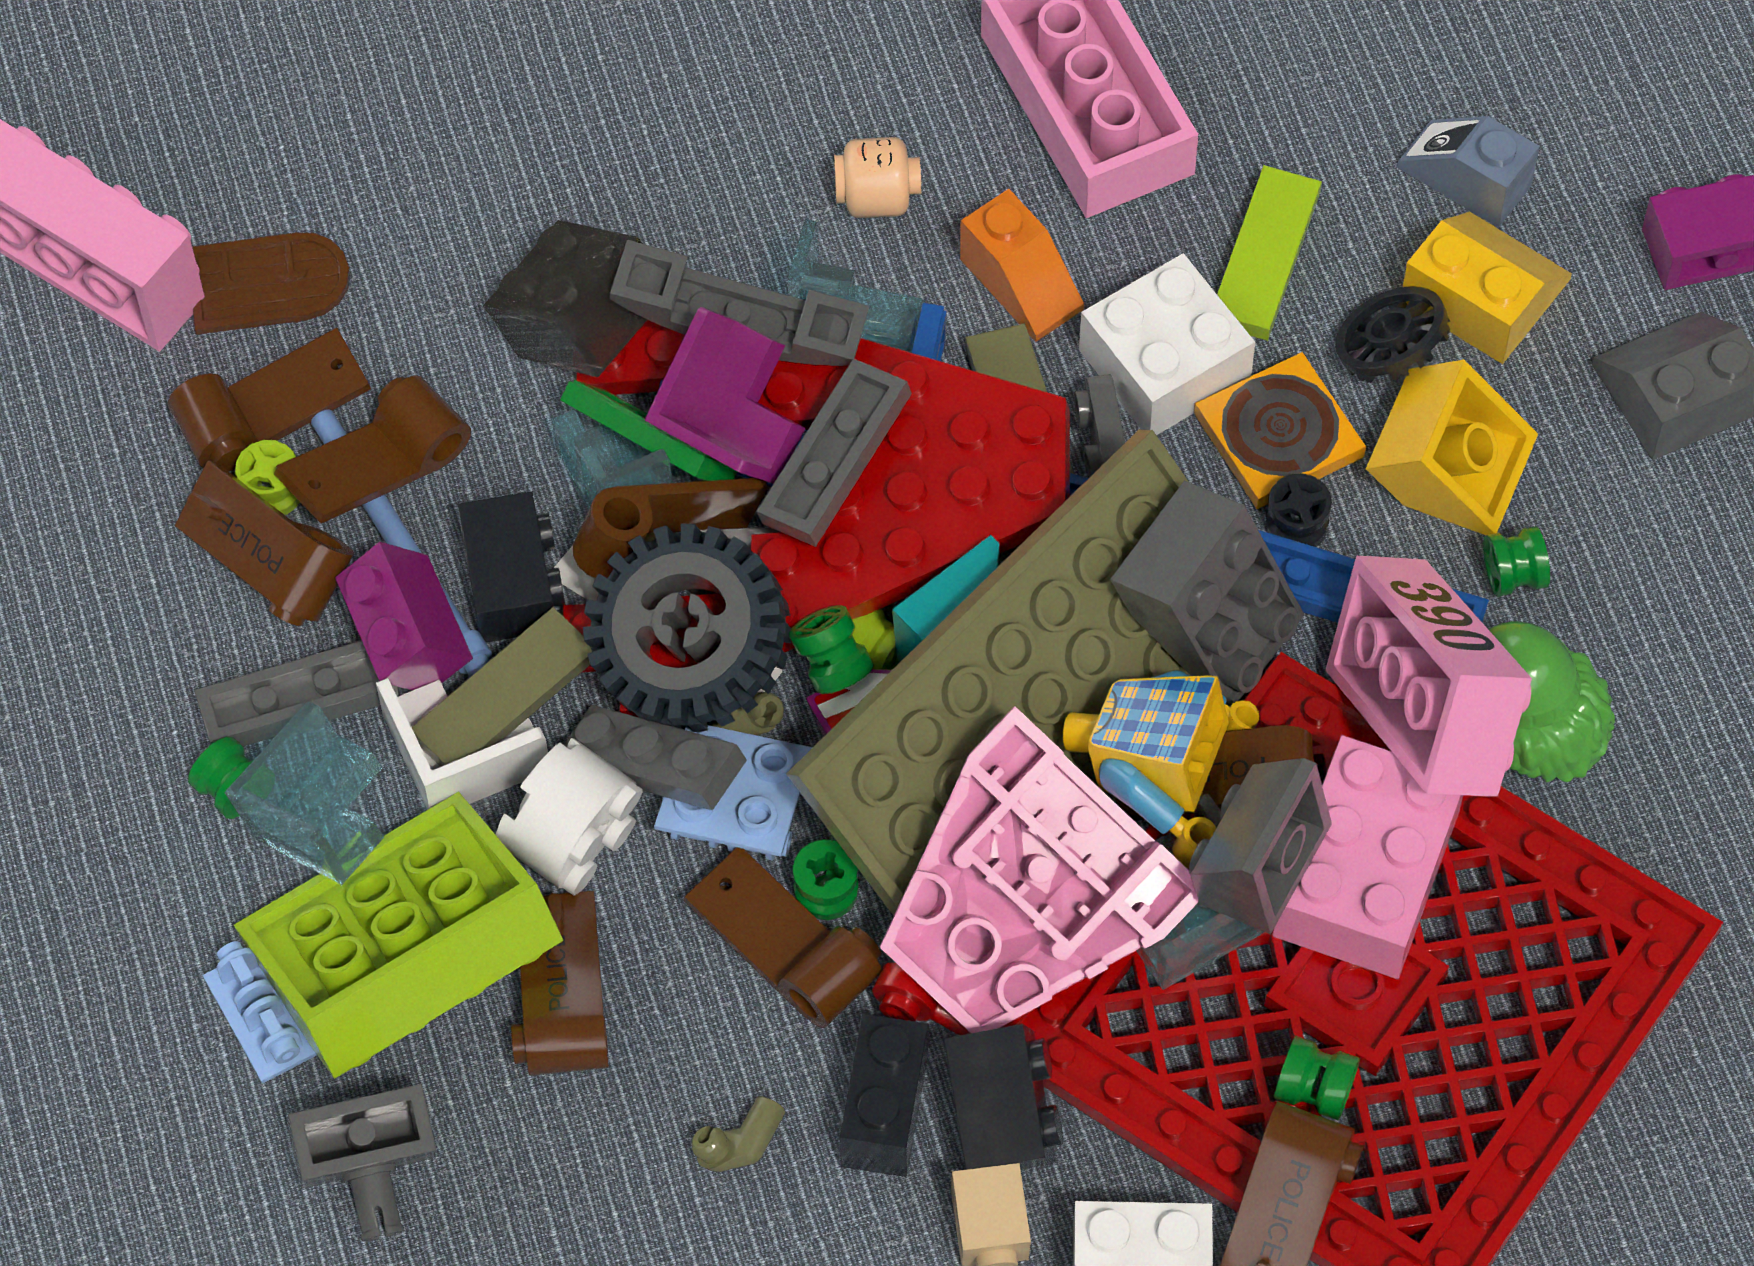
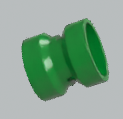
M831 606L812 613L799 621L789 632L790 639L797 653L807 657L810 663L807 673L816 692L820 694L834 693L850 687L865 678L874 667L865 645L856 643L852 635L855 624L846 606Z
M1295 1036L1285 1059L1274 1098L1292 1105L1304 1101L1315 1105L1320 1115L1339 1121L1348 1100L1360 1058L1342 1051L1333 1055L1319 1051L1316 1042ZM1322 1067H1326L1319 1091L1316 1092L1314 1090Z

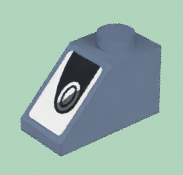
M1489 116L1431 120L1399 159L1397 168L1495 226L1500 227L1532 186L1540 146Z

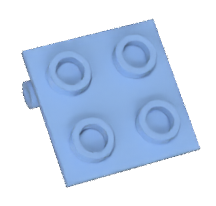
M686 725L685 730L694 732L688 725ZM708 725L707 731L694 732L737 744L747 761L713 811L663 797L654 829L671 833V839L679 840L680 836L705 842L709 841V847L717 848L718 844L727 845V849L730 852L738 847L747 851L765 854V858L771 861L774 860L775 856L787 857L792 840V832L789 830L800 792L786 773L813 747Z
M238 941L224 945L217 952V957L220 960L217 968L204 974L203 978L261 1083L263 1084L317 1056L278 997L270 981L260 969L253 951L250 948H243Z

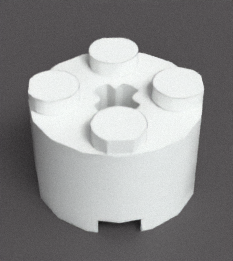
M571 738L567 747L562 743L555 745L527 776L520 786L527 793L520 804L518 816L514 820L504 813L496 836L514 857L556 887L564 888L574 896L581 892L591 880L597 868V864L593 860L604 846L612 851H616L627 839L636 823V819L629 814L638 803L643 789L638 787L634 780L576 739Z

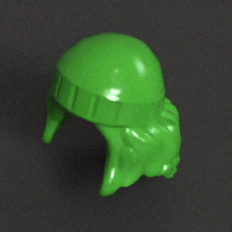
M1511 621L1489 628L1488 630L1532 678L1530 703L1526 711L1522 713L1513 742V762L1509 769L1517 770L1519 774L1526 775L1532 779L1542 776L1546 783L1553 781L1556 777L1563 782H1570L1573 778H1584L1587 771L1599 762L1601 756L1606 753L1608 742L1612 738V730L1615 727V715L1610 706L1612 698L1608 693L1607 681L1597 675L1589 657L1585 653H1575L1569 650L1559 638L1541 626L1533 623Z

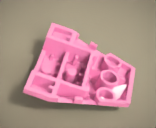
M1015 706L968 755L948 802L937 821L924 854L912 875L880 945V948L971 1034L998 1029L1050 1001L1053 995L1086 977L1090 979L1107 970L1108 965L1142 947L1146 949L1159 942L1199 902L1189 870L1163 845L1148 835Z

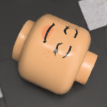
M900 138L853 139L846 144L843 155H834L836 204L846 203L847 211L855 218L901 216L909 207V194H921L920 157L908 158L906 145Z

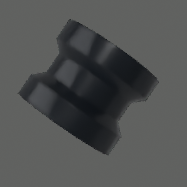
M1303 473L1290 474L1279 479L1272 487L1268 499L1267 533L1317 547L1326 537L1332 507L1331 494L1326 485L1316 477ZM1289 513L1299 516L1301 522L1290 518Z

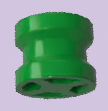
M1537 526L1523 528L1517 536L1506 538L1500 533L1484 537L1483 553L1486 572L1493 593L1497 597L1510 595L1516 587L1525 585L1533 590L1549 587V557L1543 535Z
M228 736L217 740L201 753L193 764L188 776L190 786L201 795L212 796L215 799V808L227 819H234L250 810L265 793L271 780L269 769L260 761H249L245 757L243 746L234 737Z
M823 839L811 842L803 847L794 859L793 865L795 898L814 917L820 920L840 918L851 911L857 901L859 891L858 868L837 841ZM828 869L826 875L820 876L818 878L815 877L814 874L817 875L818 873Z

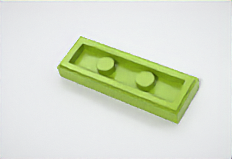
M1263 165L1217 295L1250 336L1268 341L1321 192L1322 181Z

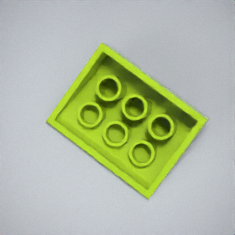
M460 792L453 794L234 924L237 933L246 947L253 951L260 969L270 981L278 997L334 1079L352 1068L363 1065L373 1055L408 1034L421 1030L431 1020L466 999L479 995L489 985L519 967L537 960L544 952L564 941L537 883Z

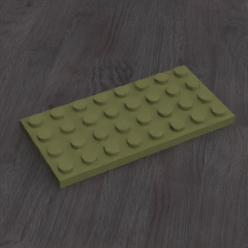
M1139 429L786 773L893 916L924 854L933 830L948 802L968 755L1014 706L1098 786L1090 754L1065 750L1063 727L1067 715L1070 712L1099 715L1111 685L1120 679L1152 678L1174 670L1182 671L1191 676L1131 615L1110 580L1184 480L1189 482L1153 430ZM1104 792L1112 801L1115 802V796H1113L1111 793Z

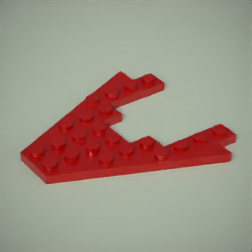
M639 316V327L579 332L576 380L607 390L614 395L658 392L660 382L664 380L685 335ZM861 338L855 359L906 380L912 394L816 547L783 532L751 535V551L759 556L783 589L780 592L788 602L791 616H786V623L790 628L808 615L827 607L846 606L851 618L855 619L915 593L990 535L999 542L1000 553L1022 544L1070 497V409L1066 398ZM778 360L758 403L808 430L848 366L813 365ZM718 593L696 595L708 606L714 615H720L724 612L726 603L724 598ZM681 596L689 605L690 596ZM586 604L564 605L563 617L584 636L583 627L591 626V620L584 613ZM691 615V623L688 628L697 627L698 622ZM687 628L678 629L677 634L683 640ZM660 641L654 642L650 647V654L653 660L663 666L685 668L699 664L687 651L685 662L678 660ZM792 641L791 643H783L782 650L784 652L795 648ZM590 664L582 672H594L596 670ZM620 703L621 713L638 717L633 711L630 712Z

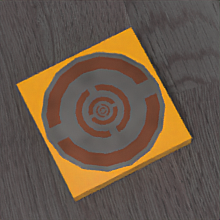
M1303 352L1195 403L1194 415L1256 509L1268 504L1272 487L1279 479L1285 476L1303 473L1321 479L1365 457L1366 445Z

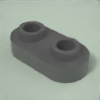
M1111 374L1086 377L1084 382L1085 390L1074 392L1079 429L1089 427L1092 445L1084 446L1087 478H1090L1125 443L1115 386Z

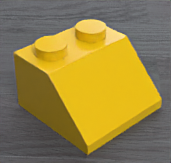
M1469 211L1440 221L1408 260L1403 287H1422L1435 292L1447 310L1450 322H1448L1450 332L1503 364L1567 285L1572 273ZM1430 306L1425 312L1433 309V307Z
M1465 360L1428 365L1421 369L1419 367L1410 368L1408 370L1409 375L1404 379L1366 470L1403 506L1483 535L1496 534L1538 433Z

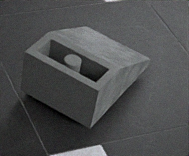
M1185 480L1110 579L1131 615L1191 676H1218L1222 695L1226 697V704L1230 707L1236 701H1241L1256 686L1263 670L1282 644L1291 639L1299 621L1304 616L1300 605L1245 505Z

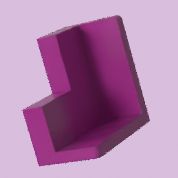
M700 307L687 330L645 421L740 473L773 484L794 453L805 430L803 426L758 403L785 345L736 319Z

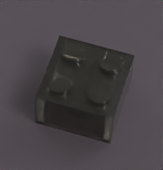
M557 220L553 226L546 229L538 238L535 247L514 270L503 277L499 288L483 305L517 357L599 377L648 320L610 299V292L626 242L631 240L642 243L639 237Z

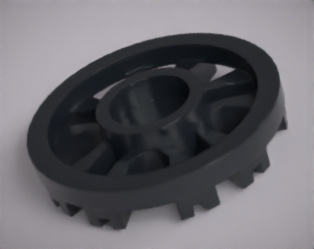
M1410 286L1385 291L1361 304L1346 318L1336 336V352L1348 372L1352 376L1356 374L1360 381L1366 380L1367 383H1372L1375 376L1390 374L1393 381L1399 379L1400 374L1404 377L1409 375L1406 367L1417 363L1421 369L1425 366L1424 361L1431 362L1434 359L1431 350L1439 341L1448 340L1447 334L1450 333L1448 322H1450V319L1440 297L1429 289ZM1387 306L1389 307V309L1380 312V313L1377 314L1375 317H1373V318L1370 317L1372 314H1374V313L1377 312L1378 310H1380V309H1382V308H1384V307H1387ZM1430 306L1433 307V309L1425 312ZM1357 350V351H1355L1354 353H1352V354L1349 355V352H1348V351Z

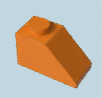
M1007 189L961 220L960 260L1019 324L1025 323L1028 334L1035 342L1084 310V302L1048 230L1010 189Z

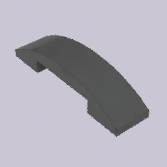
M627 240L610 292V299L641 317L686 335L697 310L700 307H704L736 319L784 344L785 348L779 360L813 365L849 366L851 361L855 359L869 311L868 305L810 289L806 300L686 268L688 258L686 255Z

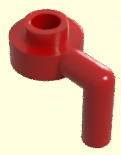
M887 963L883 966L872 992L874 997L880 1002L879 1009L885 1016L915 1022L932 1020L960 1036L971 1034L897 963Z

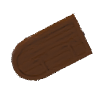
M295 232L192 246L196 264L200 270L199 276L205 296L193 308L196 335L291 322L298 323L325 315L340 304L349 288L350 269L344 252L331 239L316 233Z

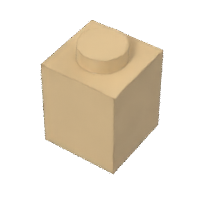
M1020 1163L952 1171L951 1194L961 1266H1018V1261L1029 1260L1031 1239Z

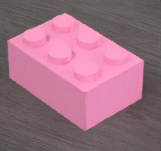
M1341 735L1322 785L1332 825L1274 927L1273 937L1399 980L1457 820L1463 795L1426 794L1393 752Z

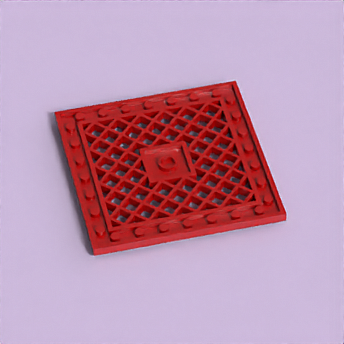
M1283 652L1279 653L1244 700L1253 703L1259 711V721L1255 728L1288 725L1307 730L1312 735L1313 762L1316 765H1322L1324 778L1327 775L1341 735L1391 751L1337 685ZM1501 786L1498 797L1463 795L1460 811L1450 837L1469 848V850L1450 852L1449 845L1447 844L1437 874L1441 873L1446 897L1428 899L1421 919L1451 915L1457 939L1425 943L1419 922L1399 980L1305 947H1301L1287 965L1282 943L1285 940L1273 937V931L1269 934L1255 927L1232 931L1229 916L1215 911L1219 933L1186 938L1183 920H1181L1172 929L1174 940L1158 942L1146 949L1142 947L1108 965L1107 970L1090 979L1086 977L1053 995L1050 1001L1000 1028L1024 1024L1035 1032L1036 1039H1045L1052 1066V1078L1043 1080V1085L1046 1089L1237 1213L1261 1145L1260 1140L1238 1126L1262 1123L1263 1132L1265 1133L1270 1116L1277 1101L1270 1102L1265 1077L1280 1075L1287 1055L1261 1059L1255 1034L1288 1029L1292 1043L1295 1036L1304 1038V1031L1330 1047L1319 1049V1051L1330 1055L1342 1051L1359 1057L1360 1062L1344 1109L1353 1107L1355 1109L1360 1133L1354 1134L1352 1142L1364 1146L1363 1151L1370 1177L1352 1180L1351 1184L1345 1182L1337 1183L1331 1195L1310 1260L1319 1266H1491L1717 938L1723 921ZM1221 810L1184 814L1182 816L1188 821L1195 817H1204L1211 820L1217 828L1221 821ZM1150 825L1145 832L1173 855L1172 847L1177 837L1170 831L1162 834L1154 826ZM1486 866L1492 889L1460 894L1455 871ZM1502 869L1526 884L1506 887ZM1542 900L1547 924L1516 929L1511 905ZM1198 902L1188 913L1212 909L1202 906ZM1558 904L1582 919L1562 922ZM1497 908L1502 931L1471 936L1465 912ZM1598 935L1604 959L1573 964L1567 940ZM1614 938L1626 945L1619 956ZM1552 942L1558 966L1527 971L1521 947ZM1269 944L1274 968L1242 973L1236 949ZM1507 949L1513 974L1481 979L1475 954ZM1224 951L1229 975L1195 980L1191 956ZM1461 957L1467 981L1442 985L1448 975L1450 966L1441 960ZM1178 958L1183 982L1150 988L1145 964ZM1133 967L1137 990L1111 994L1129 969ZM1603 978L1584 1006L1578 982ZM1563 984L1569 1009L1538 1014L1532 989ZM1272 987L1266 995L1264 1006L1273 1012L1251 1016L1246 991ZM1518 992L1523 1016L1492 1021L1486 997ZM1233 993L1238 1018L1205 1023L1200 999ZM1472 999L1478 1024L1446 1029L1440 1004ZM1187 1001L1192 1025L1158 1030L1154 1006ZM1426 1007L1432 1031L1406 1035ZM1141 1008L1146 1033L1112 1038L1107 1014ZM1094 1016L1096 1017L1099 1037L1086 1029ZM1569 1028L1551 1055L1548 1056L1543 1032ZM1528 1034L1534 1060L1502 1064L1496 1039ZM1242 1036L1248 1061L1214 1066L1209 1041ZM1482 1042L1488 1067L1456 1072L1450 1047ZM1196 1044L1201 1068L1168 1074L1163 1049ZM1436 1049L1442 1074L1410 1079L1404 1054ZM1150 1051L1154 1072L1129 1057L1128 1054ZM1391 1058L1396 1082L1363 1087L1359 1067L1376 1077L1387 1060ZM1534 1078L1513 1108L1507 1082ZM1252 1079L1257 1104L1224 1110L1218 1084ZM1493 1085L1499 1111L1467 1116L1461 1090ZM1206 1087L1210 1108L1182 1090ZM1447 1092L1453 1118L1420 1123L1414 1098ZM1400 1100L1406 1126L1374 1131L1368 1105ZM1279 1101L1322 1117L1315 1105L1304 1101L1295 1105ZM1498 1129L1477 1160L1471 1134ZM1457 1136L1463 1162L1430 1167L1425 1141ZM1411 1143L1417 1170L1384 1175L1378 1149ZM1462 1181L1441 1211L1435 1185ZM1421 1187L1427 1214L1394 1219L1388 1193ZM1374 1195L1379 1217L1351 1199ZM1426 1233L1420 1243L1409 1237V1235Z

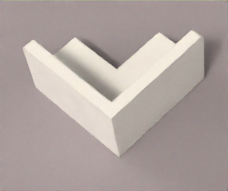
M388 678L376 683L383 717L427 810L457 792H460L467 802L471 804L524 782L540 760L548 753L546 738L541 728H534L530 719L527 718L501 742L440 767L420 747L412 730V726L448 697L440 679L398 697Z

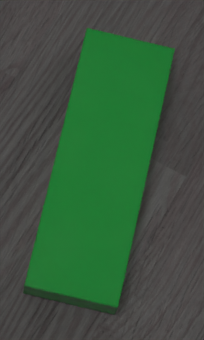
M574 380V382H568L560 401L697 478L707 481L731 480L735 478L738 472L645 421L648 413L607 390Z

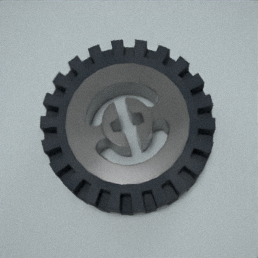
M681 524L680 533H673L668 526L653 529L656 537L655 540L647 543L639 535L628 542L633 549L630 555L623 559L616 552L607 561L614 569L608 578L601 574L597 575L592 587L599 595L596 601L587 599L584 611L591 620V626L583 627L584 641L592 650L587 656L591 666L599 673L600 678L598 679L625 708L630 712L633 711L639 718L681 729V725H688L694 732L707 731V722L716 720L721 726H725L735 721L732 716L733 711L742 707L748 714L758 706L753 697L760 689L764 690L767 694L770 693L777 683L771 677L775 667L784 670L788 656L782 650L783 643H791L789 636L791 628L786 623V616H791L788 602L782 596L780 591L783 589L775 576L759 556L753 553L746 543L733 536L730 539L721 529L708 526L707 532H701L695 524ZM688 589L710 590L724 598L726 608L720 615H714L708 606L695 594L690 593L688 605L678 592ZM691 615L698 622L697 627L688 628L691 623ZM687 628L683 640L677 634L678 629ZM660 641L678 660L685 662L687 651L699 664L685 668L663 666L653 660L650 654V647L654 642Z

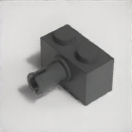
M422 1084L288 1114L287 1125L301 1189L343 1180L345 1184L350 1183L362 1234L360 1236L362 1242L379 1239L380 1231L375 1213L376 1210H379L381 1213L386 1237L403 1233L405 1230L403 1224H401L390 1174L396 1171V1167L433 1159L436 1153Z

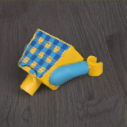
M1174 670L1152 678L1120 679L1111 685L1099 715L1070 712L1067 715L1063 727V744L1067 751L1090 754L1098 787L1104 792L1111 793L1132 808L1162 834L1168 831L1173 833L1177 837L1172 847L1173 855L1186 868H1189L1191 858L1198 844L1205 838L1210 840L1217 828L1209 819L1195 817L1188 821L1182 814L1184 811H1195L1225 732L1255 728L1259 721V711L1253 703L1244 700L1236 701L1231 707L1226 704V697L1222 695L1218 676H1189L1182 671Z

